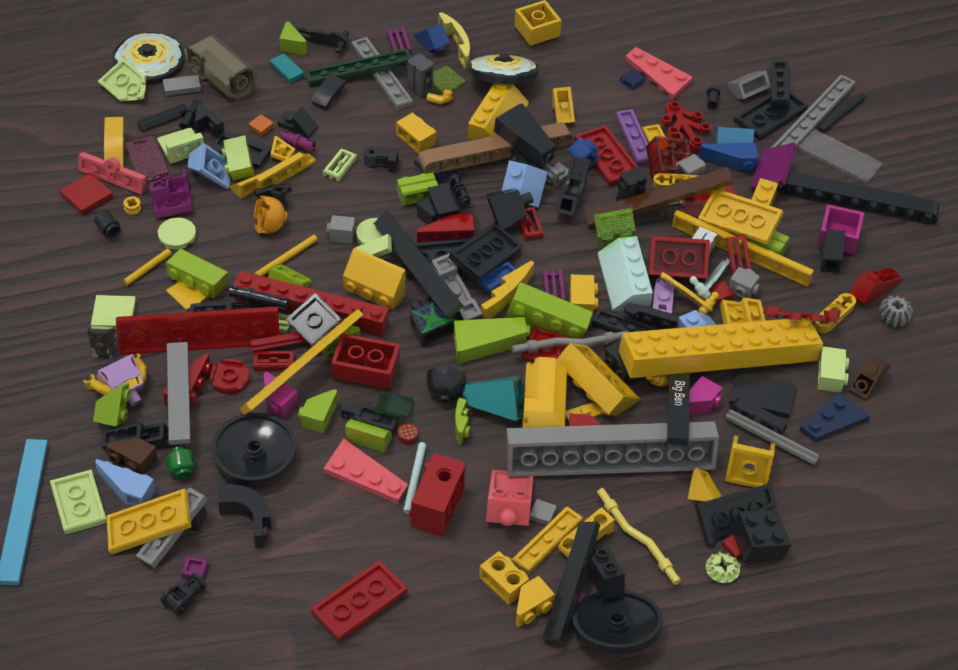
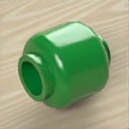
M175 447L166 457L168 471L176 479L189 478L196 469L193 453L189 449Z

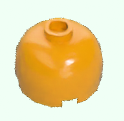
M260 196L261 199H257L254 208V219H257L258 225L254 226L259 234H272L277 232L283 226V223L286 222L287 212L284 210L282 203L276 198Z

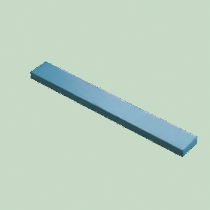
M26 439L0 560V585L20 586L48 448L47 440Z

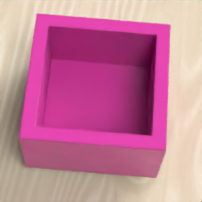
M827 204L817 246L822 247L826 229L845 230L844 252L855 254L864 212Z

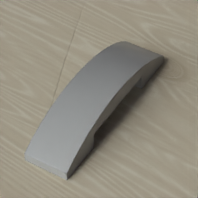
M449 254L432 260L434 269L449 288L459 296L458 299L464 305L457 312L462 320H472L482 316L478 304L474 298H471L460 278L455 263L448 258Z

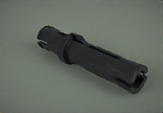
M231 285L229 290V297L245 300L246 303L254 302L287 310L289 305V298L259 292L254 290V288L249 287L247 289Z

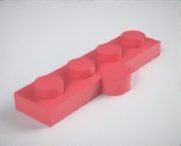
M85 152L79 154L78 171L86 174L92 173L96 178L140 195L146 192V176L121 167L119 160L115 157L103 160Z

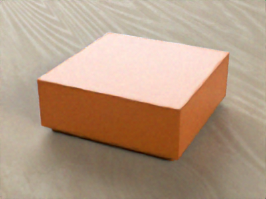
M259 115L248 123V127L258 135L263 136L274 128V122L263 115Z

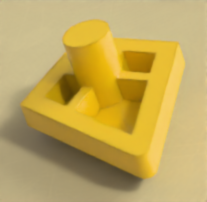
M274 137L271 150L272 158L284 161L295 153V148L279 137Z

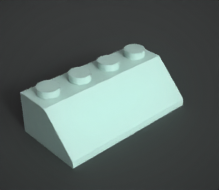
M637 236L617 238L598 252L612 312L624 311L627 303L651 307L653 292Z

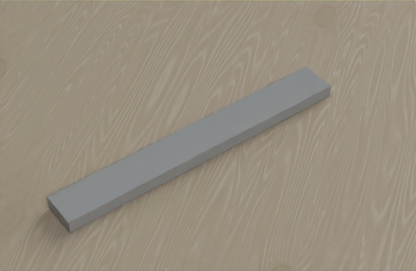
M840 75L772 147L793 142L798 147L855 87L856 81Z

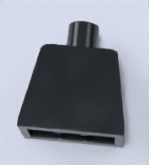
M515 188L486 194L495 223L502 229L507 228L526 216L525 206L534 202L530 192L520 195L519 190Z

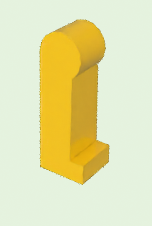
M602 507L584 521H596L600 524L596 541L605 534L609 535L614 531L615 519ZM577 528L569 533L558 545V549L567 558Z

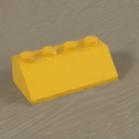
M493 84L468 122L469 140L496 136L497 134L494 132L496 117L520 103L526 108L528 107L529 102L514 84Z
M570 343L557 358L561 366L563 364L567 366V375L573 378V383L587 392L586 396L600 406L599 410L603 414L618 416L641 400L589 346Z

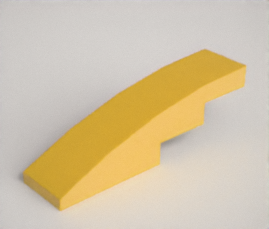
M532 260L502 277L501 286L491 291V299L481 304V319H491L510 304L519 283L528 284L533 276L534 262Z

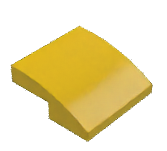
M743 297L741 302L722 300L719 304L724 324L766 321L761 300Z

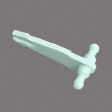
M728 258L716 267L704 283H700L695 276L690 278V283L695 286L696 294L699 297L701 296L703 299L710 298L711 292L709 288L729 264L730 260Z

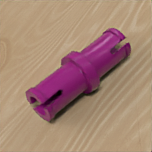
M283 130L280 134V139L292 144L295 148H303L310 152L316 149V141L304 138L301 134H293L286 130Z

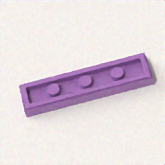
M633 109L616 112V120L636 164L654 163L655 157Z

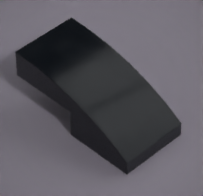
M331 74L313 95L312 103L328 109L334 97H339L347 82Z

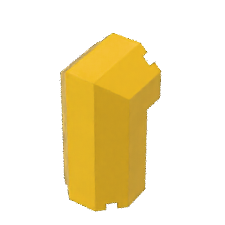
M538 357L535 359V363L530 365L531 362L526 364L523 428L565 426L567 366L564 364L561 366L556 358Z

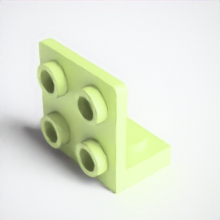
M192 128L157 138L170 164L189 158V153L204 143L202 134H195Z

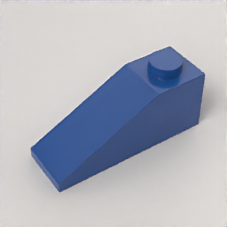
M755 143L701 144L699 158L703 161L725 168L728 167L735 171H756L758 153Z

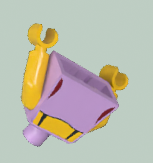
M139 353L136 354L137 358H134L133 354L98 370L97 379L91 374V380L86 381L84 379L83 382L86 389H94L102 395H106L117 386L128 382L129 389L131 390L128 402L131 406H135L142 401L137 392L143 389L146 381L147 366L141 360Z

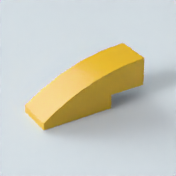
M105 117L104 160L115 157L119 160L121 167H124L125 124L123 117Z

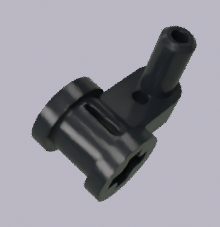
M289 183L282 185L272 184L266 188L255 189L254 194L256 197L264 195L274 197L286 209L288 207L286 194L287 191L291 190V185Z

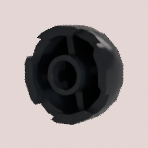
M438 367L429 369L426 377L428 391L434 397L439 398L438 401L451 402V399H456L463 394L467 376H465L464 371L454 368H448V371H438Z

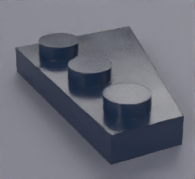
M837 393L800 426L799 431L812 441L818 442L835 435L839 430L844 428L850 429L854 427V424L869 421L870 415L843 395Z

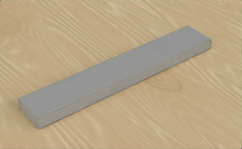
M367 37L351 42V47L360 59L380 55ZM391 69L371 74L397 111L413 106L412 98Z
M167 343L169 445L191 443L188 343Z

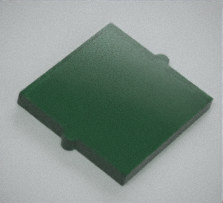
M381 391L374 412L389 415V417L394 416L408 419L414 399Z

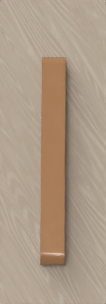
M562 122L541 126L555 144V148L567 146L573 140L572 134ZM499 135L427 149L420 152L417 159L426 174L432 172L435 174L510 158L514 147Z

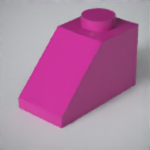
M265 372L264 385L267 386L276 377ZM283 383L266 398L268 411L283 419L298 405V391Z
M702 376L689 390V415L710 413L714 407H718L723 399L721 396L723 387Z

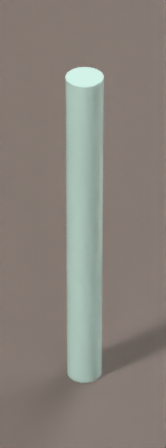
M423 442L418 444L403 510L405 514H409L411 501L417 491L427 446Z

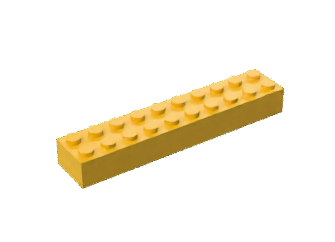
M802 317V320L780 319L622 333L619 353L630 378L818 361L823 342L812 322L809 321V317Z

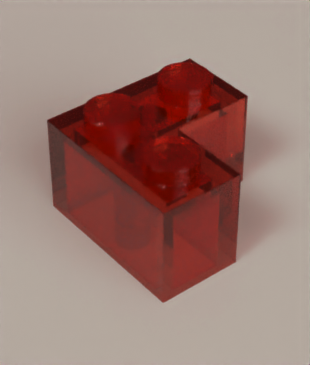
M655 136L648 143L646 151L651 179L658 173L674 174L677 171V162L691 155L688 139Z

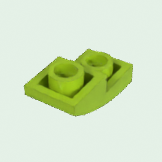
M462 398L458 399L455 413V435L459 445L463 444L464 439L469 437L471 426H468L469 409L466 408L467 400Z

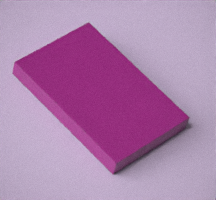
M795 142L762 151L750 186L753 192H755L760 178L776 182L778 186L785 185L797 150Z

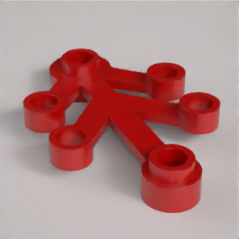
M676 101L668 102L665 106L666 115H662L660 123L663 126H670L672 117H675L677 121L674 126L669 128L667 135L670 138H677L682 127L690 140L688 149L691 152L699 153L701 144L704 143L702 138L697 137L691 128L700 131L702 134H709L710 124H698L703 119L704 115L702 112L694 111L692 113L683 109L682 105Z
M765 306V311H763V314H767L766 318L778 319L779 315H783V319L802 320V317H809V321L821 322L822 318H825V322L837 323V319L840 318V311L824 310V315L781 312V307Z

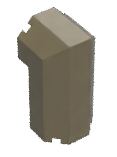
M214 34L185 49L186 61L188 64L192 63L193 68H191L192 72L198 75L200 80L209 79L228 97L239 100L248 95L252 90L250 86L252 84L255 85L257 82L256 70Z

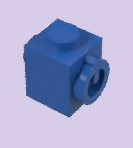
M580 137L568 149L574 156L591 159L589 168L601 158L597 153L599 148L589 138L585 140Z

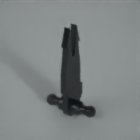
M295 28L298 32L303 33L301 35L305 40L330 47L336 46L334 51L337 54L348 44L347 37L349 32L347 30H344L343 35L335 31L326 32Z

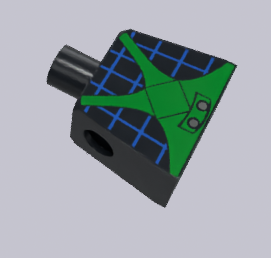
M420 301L412 303L410 326L421 347L454 333L453 317L450 319L446 317L435 302H430L426 305H423Z

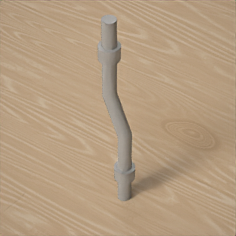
M628 331L606 332L601 336L584 339L557 337L540 341L529 340L524 344L511 346L512 353L524 351L530 353L540 348L557 345L568 346L570 343L586 346L601 343L612 344L617 340H621L622 333H627Z

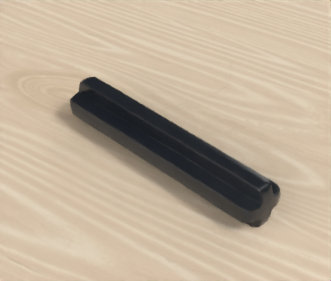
M180 104L138 120L137 126L140 131L146 130L185 115L184 113L188 108L185 104Z

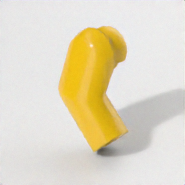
M446 89L443 91V95L428 93L426 101L441 105L452 100L453 92Z

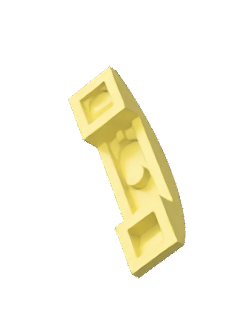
M441 12L439 13V24L442 23L447 36L452 35L459 47L458 59L464 69H468L470 43L467 34L458 22Z

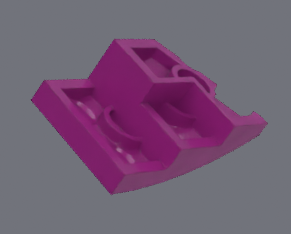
M186 169L181 170L178 176H167L150 183V193L156 219L193 211Z

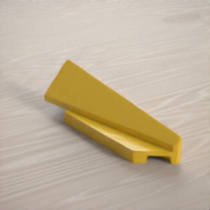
M298 152L269 170L233 184L229 188L242 199L253 193L255 189L266 188L272 184L278 185L317 161L309 153Z

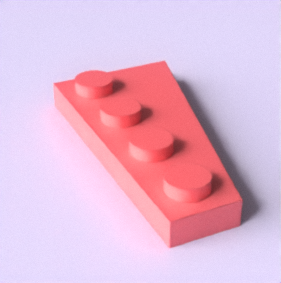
M637 47L631 50L625 57V61L639 73H644L646 79L656 83L658 89L662 92L668 93V97L671 100L676 98L692 83V76Z
M345 439L341 441L324 467L325 474L396 504L400 503L408 490L406 482Z

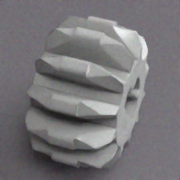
M889 295L887 299H883L879 308L881 321H886L887 325L892 324L894 328L897 325L903 327V325L908 324L913 314L911 302L906 301L905 297L899 298L898 295L895 298Z

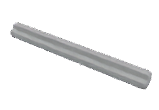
M733 410L728 411L726 419L731 423L770 443H774L776 446L812 465H815L819 460L817 453Z

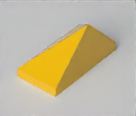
M695 468L693 470L688 499L705 502L722 497L709 473Z

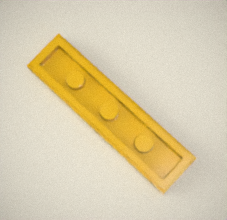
M566 506L512 558L513 564L529 575L558 547L560 542L569 533L578 527L579 522H583V517Z

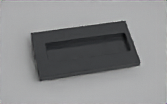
M223 130L211 148L223 155L222 148H225L223 140L240 137L241 135ZM246 137L252 165L260 167L271 152L272 146Z

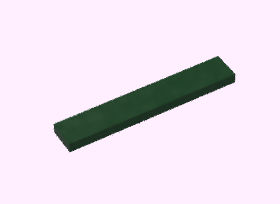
M407 48L306 70L309 87L321 85L331 74L344 80L407 66L411 56Z

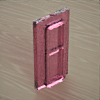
M154 136L125 142L135 171L145 175L146 180L169 175Z

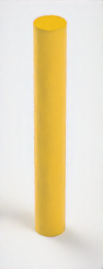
M169 249L164 250L123 279V283L126 286L130 285L171 256V251Z

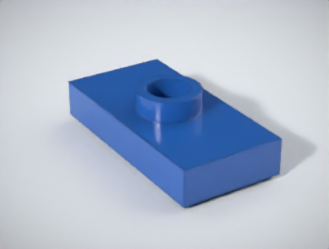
M507 261L481 278L478 284L490 295L491 291L501 286L502 277L516 269Z

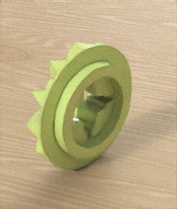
M719 551L718 554H711L707 560L706 572L710 578L717 582L729 583L739 576L740 563L737 562L736 557L730 556L729 552L722 554ZM721 562L727 566L726 572L722 567H719Z

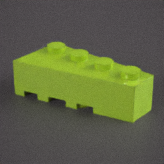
M520 282L504 318L525 317L526 325H529L531 329L537 327L569 338L582 339L593 312Z

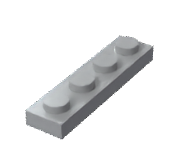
M189 487L187 491L190 519L192 521L208 499L203 494ZM184 530L145 543L136 556L139 560L155 569Z

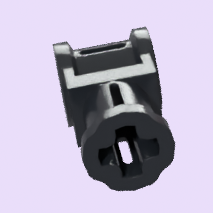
M193 573L186 583L181 584L178 582L174 587L168 588L161 596L160 602L173 609V613L176 616H180L194 602V595L200 590L206 589V583L197 573Z

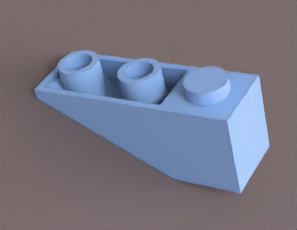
M96 459L98 475L124 504L135 506L151 500L156 492L153 478L146 474H138L128 468L115 466L111 462Z

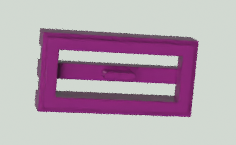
M401 27V30L394 28V31L387 29L392 50L398 51L393 36H396L400 50L404 49L400 35H402L405 48H408L411 54V47L405 28Z
M543 270L544 291L549 294L548 278H551L553 296L558 297L556 278H558L560 299L565 300L562 270H558V272L551 270V273Z

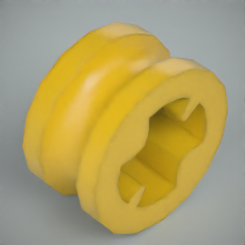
M132 196L124 200L123 204L126 214L136 215L141 211L139 198Z

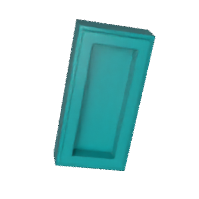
M284 53L269 60L270 65L289 84L304 77V72Z

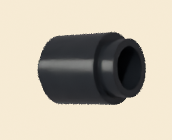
M104 210L96 214L94 223L105 236L113 238L120 233V224L110 211Z

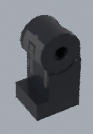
M369 146L364 149V164L367 167L388 168L389 172L396 173L399 161L398 148Z

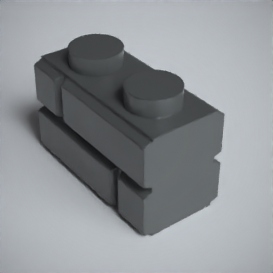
M417 54L407 62L408 89L415 92L419 97H424L433 91L434 63L426 59L422 54Z

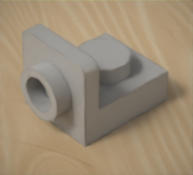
M560 162L554 166H550L548 163L545 164L544 170L548 172L546 181L557 187L566 181L569 169Z

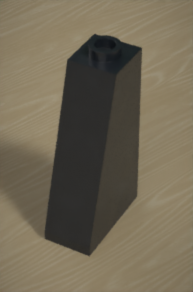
M522 103L496 117L494 132L539 167L550 163L554 159L555 144Z

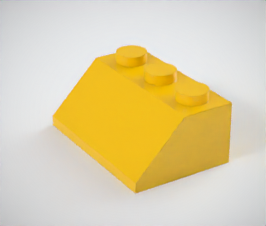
M354 248L343 274V289L394 311L405 296V269Z

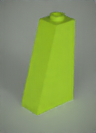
M525 317L454 321L457 364L507 351L513 345L526 343L527 337H530V326L526 325Z

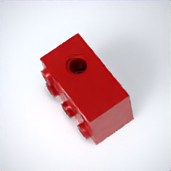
M434 453L431 460H427L425 464V473L411 501L409 518H411V527L443 537L465 488L466 463Z

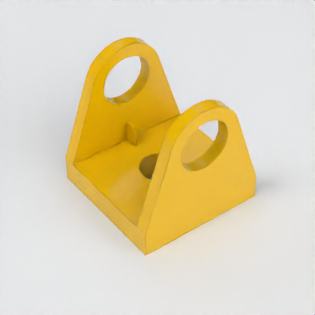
M734 435L725 481L749 487L768 484L775 444L771 443L769 450L737 444L738 436ZM752 464L755 466V468L747 469L744 465Z

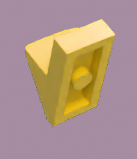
M571 87L552 89V110H555L556 123L570 124L575 122Z

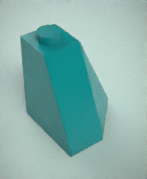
M522 375L472 382L465 385L463 395L464 399L467 400L468 406L513 421L523 418V409H520L522 402H524Z

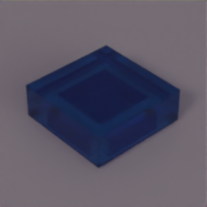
M631 69L620 77V82L634 90L645 82V77Z

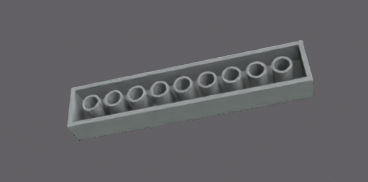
M715 421L689 422L688 446L666 443L667 423L507 428L508 477L693 471L695 468L715 470L719 435Z

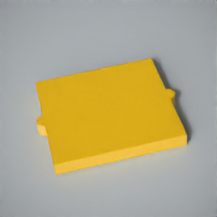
M177 281L175 285L166 289V292L186 311L190 310L191 304H199L209 298V295L206 296L193 287H187L181 281Z

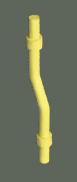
M604 488L599 489L597 494L604 502L607 512L613 515L625 533L648 547L657 560L660 570L667 574L674 585L678 584L681 579L674 571L671 561L664 557L651 538L630 526L619 511L616 501L610 498Z

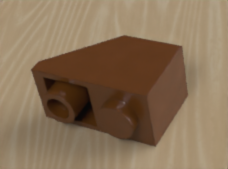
M868 355L849 390L864 399H868L880 385L891 365L875 355Z
M140 438L113 442L106 446L108 458L111 462L120 464L141 475L145 474L158 459L156 447Z

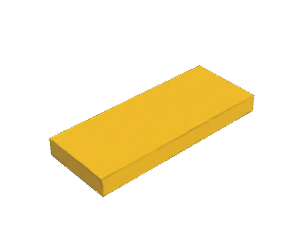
M592 402L565 411V418L569 423L570 413L587 414L593 418L605 414L599 410L600 406L596 402Z

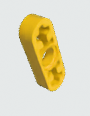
M849 293L841 294L824 309L840 311V318L837 319V323L827 322L826 324L825 318H822L821 322L815 321L814 323L816 331L822 334L830 332L854 310L856 298Z

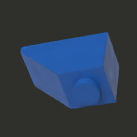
M442 23L413 34L414 38L427 51L435 50V52L445 49V44L450 43Z

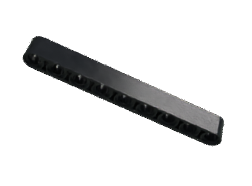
M789 171L785 185L778 186L776 191L778 194L930 225L937 222L940 208L939 203L935 200Z

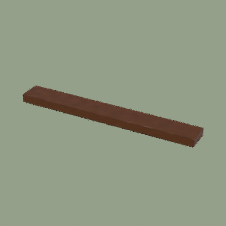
M726 167L591 209L584 213L589 229L598 227L601 223L604 225L726 187L734 184L729 168Z

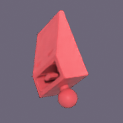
M492 470L486 522L501 523L504 526H511L513 524L529 526L533 476L508 477L507 471Z

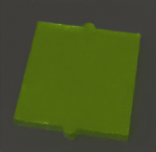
M447 65L434 70L433 87L442 95L446 89L457 91V88L466 84V80Z

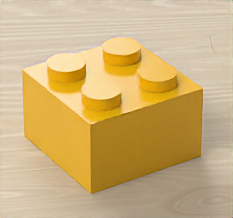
M546 0L515 9L514 26L530 46L561 36L562 20Z

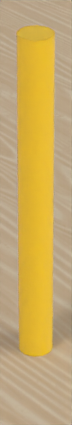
M316 235L310 236L254 274L259 276L266 275L272 267L283 264L317 242L318 238Z

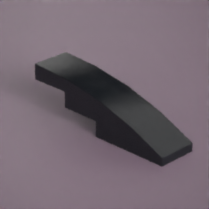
M142 422L102 430L101 448L107 450L106 446L109 443L140 438L156 448L183 445H169V427L164 422L144 426Z

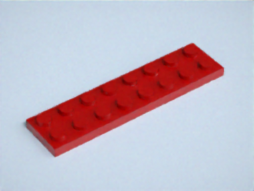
M278 307L116 317L120 355L167 352V343L187 342L188 351L251 347V340L280 335Z

